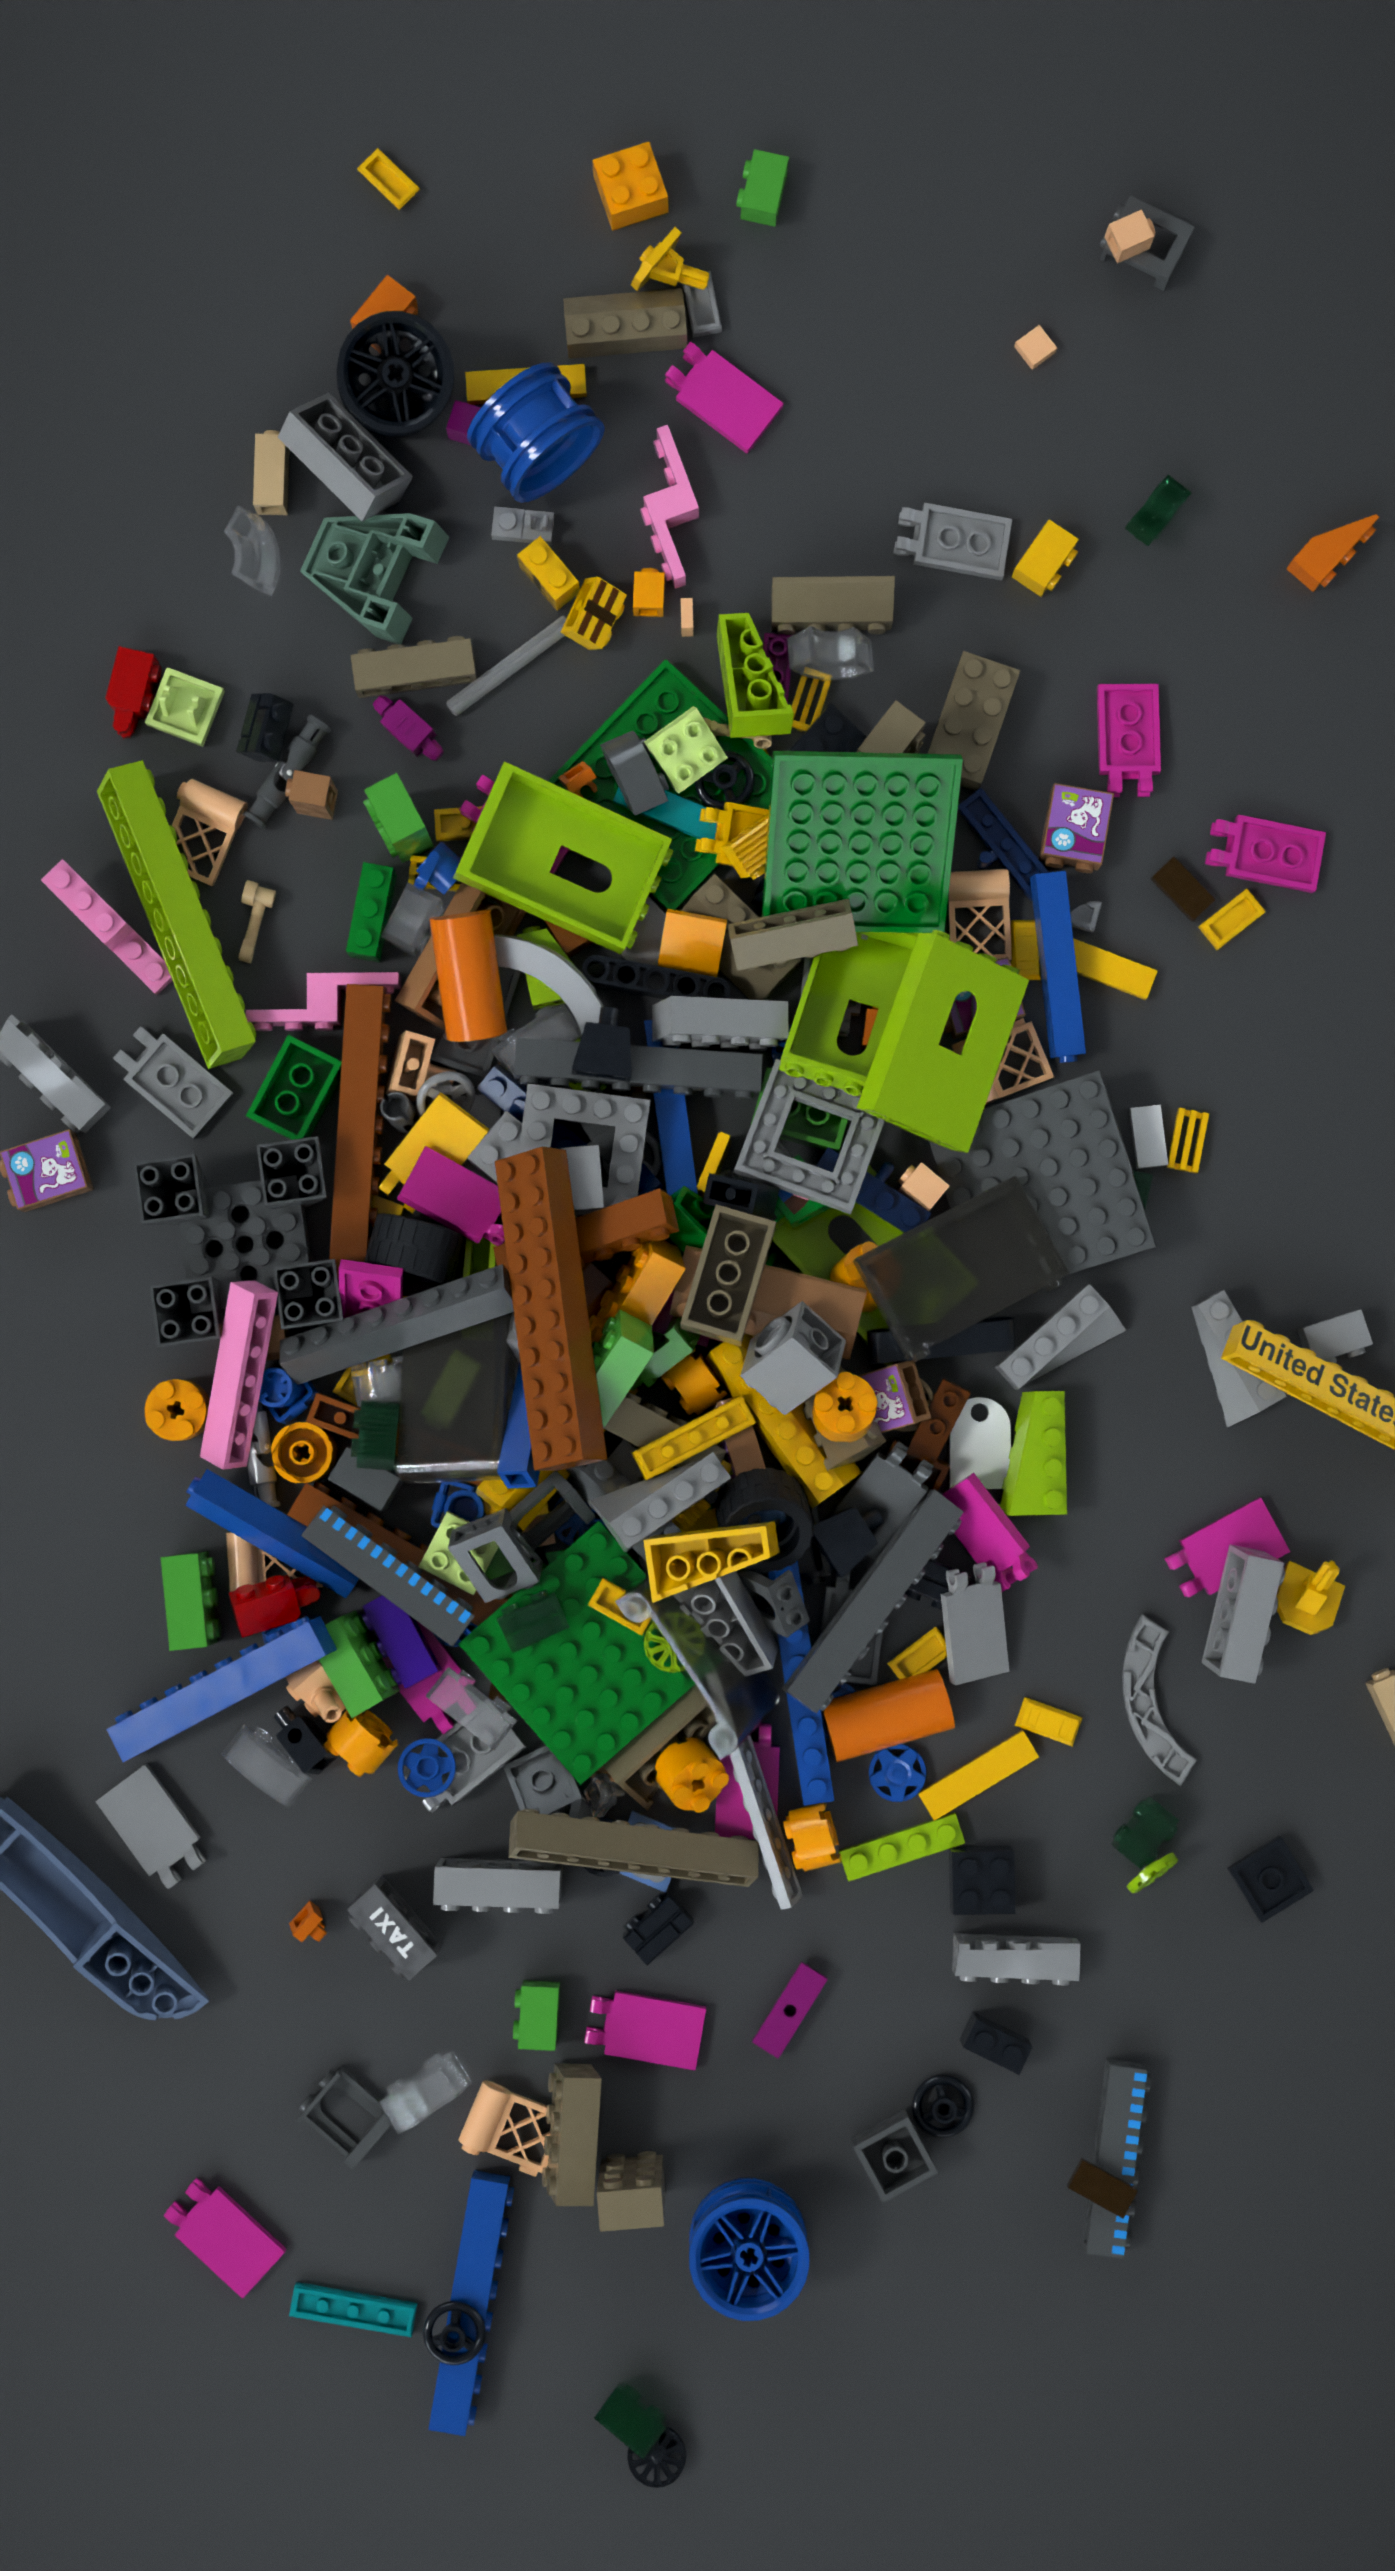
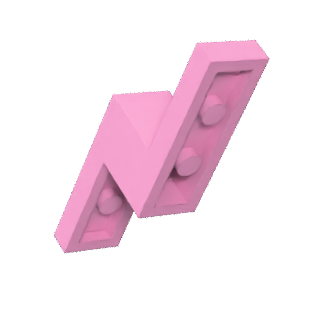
M668 425L656 429L657 440L653 441L658 458L664 457L667 468L663 470L667 483L671 487L643 496L644 507L640 508V512L645 525H651L654 535L650 536L656 554L661 552L665 563L661 564V568L665 573L666 581L672 580L674 588L677 589L686 585V575L669 528L699 518V506Z
M62 859L41 879L154 994L158 995L172 981L164 959L65 860Z
M398 972L307 973V1009L246 1010V1018L248 1022L250 1021L253 1024L255 1031H272L273 1026H284L286 1031H302L303 1026H315V1030L331 1031L333 1026H341V990H345L346 994L347 984L384 986L387 988V994H393L394 989H401V976Z

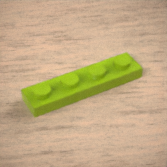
M954 1812L942 1816L935 1821L932 1819L838 1850V1852L841 1853L842 1864L849 1882L965 1844V1840Z

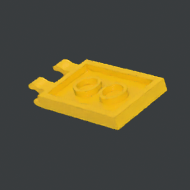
M732 802L724 803L723 810L711 807L702 808L699 821L717 823L715 840L709 838L697 839L695 851L717 854L716 864L733 867L722 847L769 814V810Z
M440 1092L384 1165L391 1170L378 1188L389 1195L398 1181L405 1184L425 1146L462 1166L467 1157L488 1133L489 1128ZM406 1204L403 1205L412 1214L414 1213V1208Z

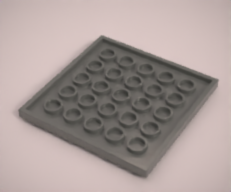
M1100 1070L985 1108L968 1153L952 1151L929 1141L940 1177L950 1185L945 1193L970 1273L979 1282L975 1288L980 1302L1157 1247Z

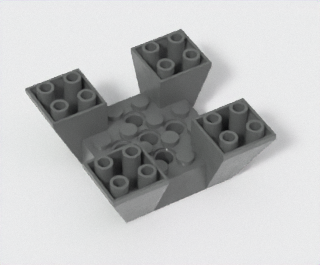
M318 1136L256 1145L261 1180L210 1187L196 1154L133 1163L141 1224L179 1225L187 1280L150 1285L158 1347L221 1339L230 1282L245 1281V1272L253 1267L258 1272L256 1281L278 1292L276 1304H278L282 1330L344 1321L336 1259L313 1262L306 1208L327 1198ZM241 1208H248L250 1214L248 1220L244 1223H238L236 1219L237 1212ZM281 1233L284 1237V1243L280 1248L273 1249L270 1244L273 1235ZM245 1238H252L254 1243L253 1249L249 1253L243 1254L240 1249L241 1242ZM216 1242H221L223 1252L219 1257L213 1258L210 1254L211 1246Z

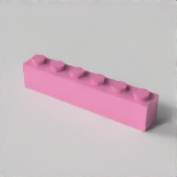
M257 1281L230 1282L200 1452L201 1458L223 1470L247 1467L278 1292Z

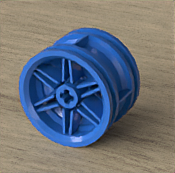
M551 362L534 365L505 383L480 408L467 431V440L476 449L479 456L485 461H496L503 469L501 482L507 490H510L512 497L520 503L538 499L566 481L593 454L604 435L605 427L603 422L595 416L590 406L576 404L569 395L571 390L569 380L561 374L557 365Z
M738 2178L724 2182L714 2188L700 2202L693 2215L689 2230V2269L693 2283L702 2299L714 2310L726 2317L741 2321H759L780 2313L798 2297L806 2282L809 2270L807 2232L801 2211L795 2201L782 2188L769 2181L757 2178ZM741 2213H747L750 2219L740 2222L738 2216ZM770 2224H775L779 2227V2232L772 2235L767 2231V2227ZM718 2232H722L725 2236V2240L721 2243L713 2240L714 2235ZM748 2248H753L754 2255L751 2254L750 2258L744 2257V2251L747 2252ZM784 2259V2264L777 2267L773 2265L772 2261ZM730 2267V2271L726 2275H721L718 2272L719 2268ZM750 2275H754L759 2280V2284L756 2287L749 2286L747 2281Z

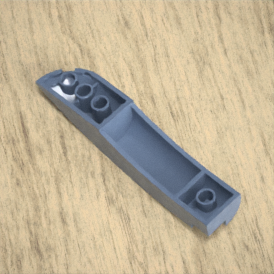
M7 1796L4 1799L0 1797V1889L57 1945L73 1963V1968L120 2007L144 2019L156 2021L157 2018L174 2017V2020L183 2018L198 2011L209 2002L210 1998L184 1967L105 1883Z

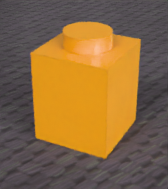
M643 568L641 572L634 571V616H664V572H659V570L654 568Z

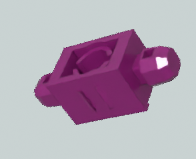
M380 695L373 702L374 709L383 717L379 721L382 726L416 757L423 753L430 760L438 761L444 754L443 748L434 739L437 734L433 731V728L402 700L399 699L394 704L386 696Z

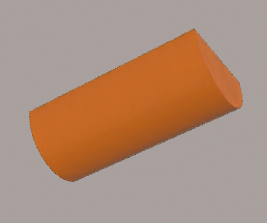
M491 910L429 918L446 1039L454 1042L475 1041L507 1033Z
M938 1669L833 1698L829 1706L822 1711L836 1763L955 1728L948 1693Z

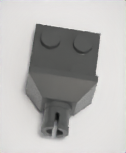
M547 1746L503 1766L520 1811L523 1809H535L539 1811V1814L546 1815L566 1813L570 1818L582 1819L583 1817H593V1810L584 1799L576 1779Z

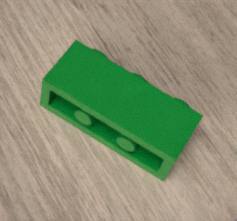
M363 862L346 952L351 958L380 963L397 878L393 867Z

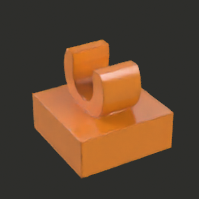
M584 761L558 777L567 791L583 797L580 790L585 785H588L594 793L597 792V786L592 781L597 777L591 767Z
M309 1900L289 1923L292 1935L300 1942H303L308 1935L320 1942L327 1934V1931L324 1930L325 1925L321 1922L323 1918L320 1909L312 1901Z

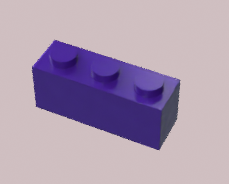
M380 1596L362 1606L365 1611L362 1614V1618L370 1631L375 1630L379 1641L376 1642L382 1656L384 1658L389 1657L394 1668L390 1670L399 1686L403 1684L405 1689L410 1688L442 1670L414 1618L384 1596Z

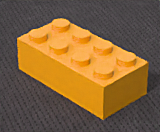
M665 1240L649 1241L641 1244L639 1249L631 1251L632 1257L628 1264H623L617 1272L615 1279L617 1282L612 1291L607 1290L600 1304L602 1308L597 1316L593 1315L589 1319L592 1343L594 1341L598 1343L603 1335L602 1329L609 1317L614 1318L620 1309L652 1326L686 1269L677 1246Z

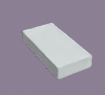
M1161 1104L1130 1108L1129 1115L1136 1169L1167 1166L1168 1158Z

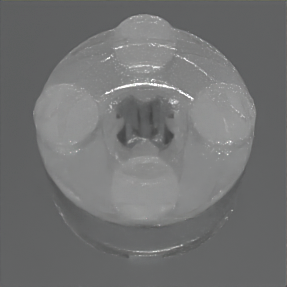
M411 1355L393 1357V1361L392 1358L370 1361L369 1365L368 1362H364L350 1367L357 1407L417 1397Z

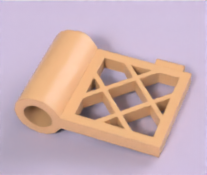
M190 779L187 783L183 782L177 792L180 806L172 823L176 835L178 834L179 836L176 844H182L187 862L192 871L189 869L187 871L189 876L214 886L236 831L240 828L245 818L242 814L244 811H247L248 803L197 780ZM185 815L195 820L199 832L184 837L180 826ZM201 822L211 827L203 829ZM216 829L227 833L223 844L211 849L206 833ZM201 836L207 852L192 857L186 842ZM219 852L217 858L215 859L214 853ZM207 856L210 857L213 865L209 878L199 874L194 863Z
M1008 869L951 872L948 894L950 941L956 943L965 935L978 946L973 951L977 954L981 949L985 954L991 955L997 960L1009 957V960H1012ZM990 906H1002L1003 919L996 927L982 916ZM973 907L984 908L980 913H978ZM955 908H968L976 916L965 929L955 920ZM978 919L992 930L981 944L968 933L969 929ZM1002 925L1004 935L998 931ZM956 927L962 932L957 938ZM994 934L1004 941V954L993 955L984 947Z
M1024 1018L1014 1022L1009 1036L1010 1039L1005 1047L1006 1049L985 1105L1054 1078L1032 1021L1025 1023ZM1027 1031L1031 1041L1028 1051L1012 1045L1016 1034ZM966 1040L953 1044V1052L961 1055ZM1010 1050L1025 1057L1019 1071L1004 1064ZM1029 1059L1040 1063L1044 1075L1034 1078L1024 1073ZM1002 1069L1017 1076L1013 1087L1002 1090L998 1080ZM1021 1078L1027 1080L1026 1082L1019 1084Z
M232 1532L226 1533L230 1592L235 1591L242 1585H254L266 1581V1572L274 1562L289 1577L293 1579L298 1578L294 1575L296 1569L293 1568L292 1571H289L277 1558ZM265 1555L272 1560L267 1566H265ZM316 1582V1583H317V1584H316L317 1588H318V1587H323L322 1584Z
M483 2080L458 2139L463 2144L461 2148L472 2155L488 2152L520 2165L519 2171L536 2177L538 2172L542 2173L543 2168L548 2166L549 2155L544 2153L541 2162L538 2163L528 2159L524 2149L539 2142L542 2143L544 2148L545 2136H550V2131L542 2134L536 2120L546 2116L547 2105L511 2092L495 2082ZM514 2102L526 2106L530 2117L513 2123L510 2112ZM532 2109L539 2111V2113L534 2114ZM508 2119L510 2126L504 2128L506 2121ZM533 2122L539 2136L522 2143L516 2129ZM513 2131L518 2146L509 2150L496 2146L500 2136ZM521 2151L523 2156L517 2155L515 2153Z

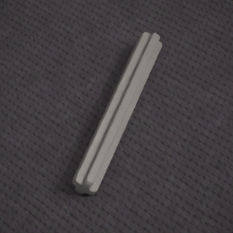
M565 616L559 617L449 699L446 704L452 714L455 716L461 714L563 638L565 635L560 632L567 618Z

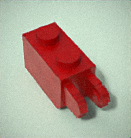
M118 646L105 699L115 712L114 722H112L113 729L125 739L134 736L138 719L145 720L147 712L150 711L154 701V694H152L154 683L159 682L162 667L159 665V661L154 654Z
M288 1574L283 1576L275 1575L269 1577L264 1582L254 1585H242L235 1591L228 1592L236 1624L242 1638L297 1621L301 1615L299 1607L309 1605L311 1602L314 1603L320 1599L321 1591L317 1588L316 1581L308 1576L290 1580Z

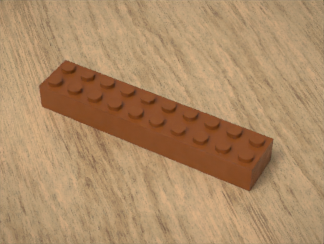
M542 1146L495 1161L534 1471H559L607 1460L567 1152L563 1149Z

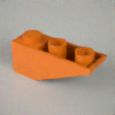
M1375 514L1312 537L1293 558L1286 569L1312 592L1320 584L1325 588L1337 575L1334 571L1337 565L1342 563L1345 566L1356 554L1357 551L1353 549L1359 541L1365 544L1377 529L1373 525L1379 516Z

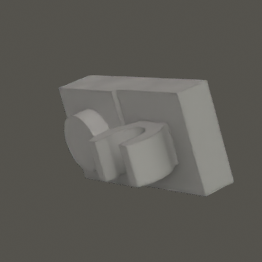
M494 506L492 540L532 543L541 536L548 545H552L554 512Z

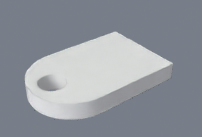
M976 1397L968 1399L949 1435V1488L975 1473L986 1489H1002L1003 1480L1007 1476L1010 1462L1008 1457L1011 1449V1425L1007 1412L996 1401L989 1398ZM978 1403L983 1404L988 1411L986 1419L981 1422L974 1420L971 1416L972 1407Z

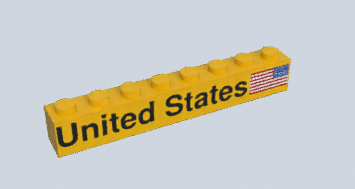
M1245 1320L1232 1327L1221 1359L1395 1450V1398L1391 1392L1369 1385L1368 1381L1363 1377L1348 1374L1342 1370L1340 1365L1334 1362H1326L1316 1357V1353L1310 1349L1299 1348L1290 1343V1339L1286 1336L1267 1331L1257 1321Z

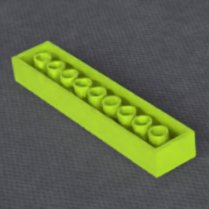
M143 760L110 768L105 774L97 793L207 1068L211 1069L240 1060L256 1042V1031L253 1024L247 1021L244 1013L245 1004L243 998L239 993H236L233 986V973L230 967L224 964L221 956L222 946L219 939L212 934L210 916L206 909H202L199 901L200 893L198 886L194 881H191L187 872V859L183 853L179 852L176 844L177 835L172 825L168 824L165 817V804L161 797H157L155 792L153 774L149 769L146 770Z

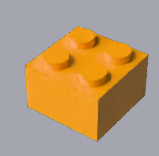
M649 141L592 160L593 176L612 231L669 213L668 195Z

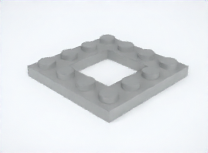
M776 1059L734 1173L851 1214L885 1121L857 1109L860 1096L850 1095L843 1089L833 1086H820L814 1080L804 1077H791L784 1071L778 1070L781 1060ZM794 1100L852 1121L833 1172L775 1152Z
M528 1084L518 1154L542 1146L551 1148L554 1119L615 1127L608 1187H602L604 1208L638 1196L650 1100ZM600 1209L581 1210L574 1212L575 1215L583 1216Z

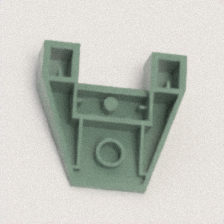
M411 513L374 515L363 522L357 516L326 517L322 521L300 572L375 637L395 644H402L413 618L398 603L393 602L396 592L412 557L438 564L449 536L434 520Z

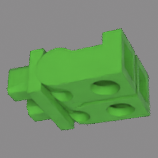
M673 1316L665 1334L653 1337L654 1354L631 1387L632 1391L642 1383L649 1388L656 1382L658 1377L694 1351L700 1335L682 1330L680 1327L682 1318Z

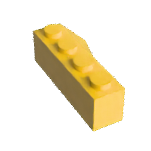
M775 1521L654 1535L643 1540L652 1603L766 1560L779 1553Z

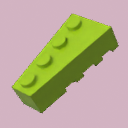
M719 614L717 643L730 737L791 734L794 712L784 697L785 692L781 683L775 677L773 665L763 650V643L750 614Z
M1065 1391L1022 1392L1014 1429L1016 1432L1015 1439L1008 1457L1010 1462L1007 1476L1003 1480L1001 1504L998 1505L1007 1516L1067 1515Z

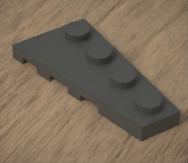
M499 967L506 1018L521 971ZM445 1032L431 1054L430 1061L484 1079L489 1073L500 1036L475 1041L454 1042L446 1039Z

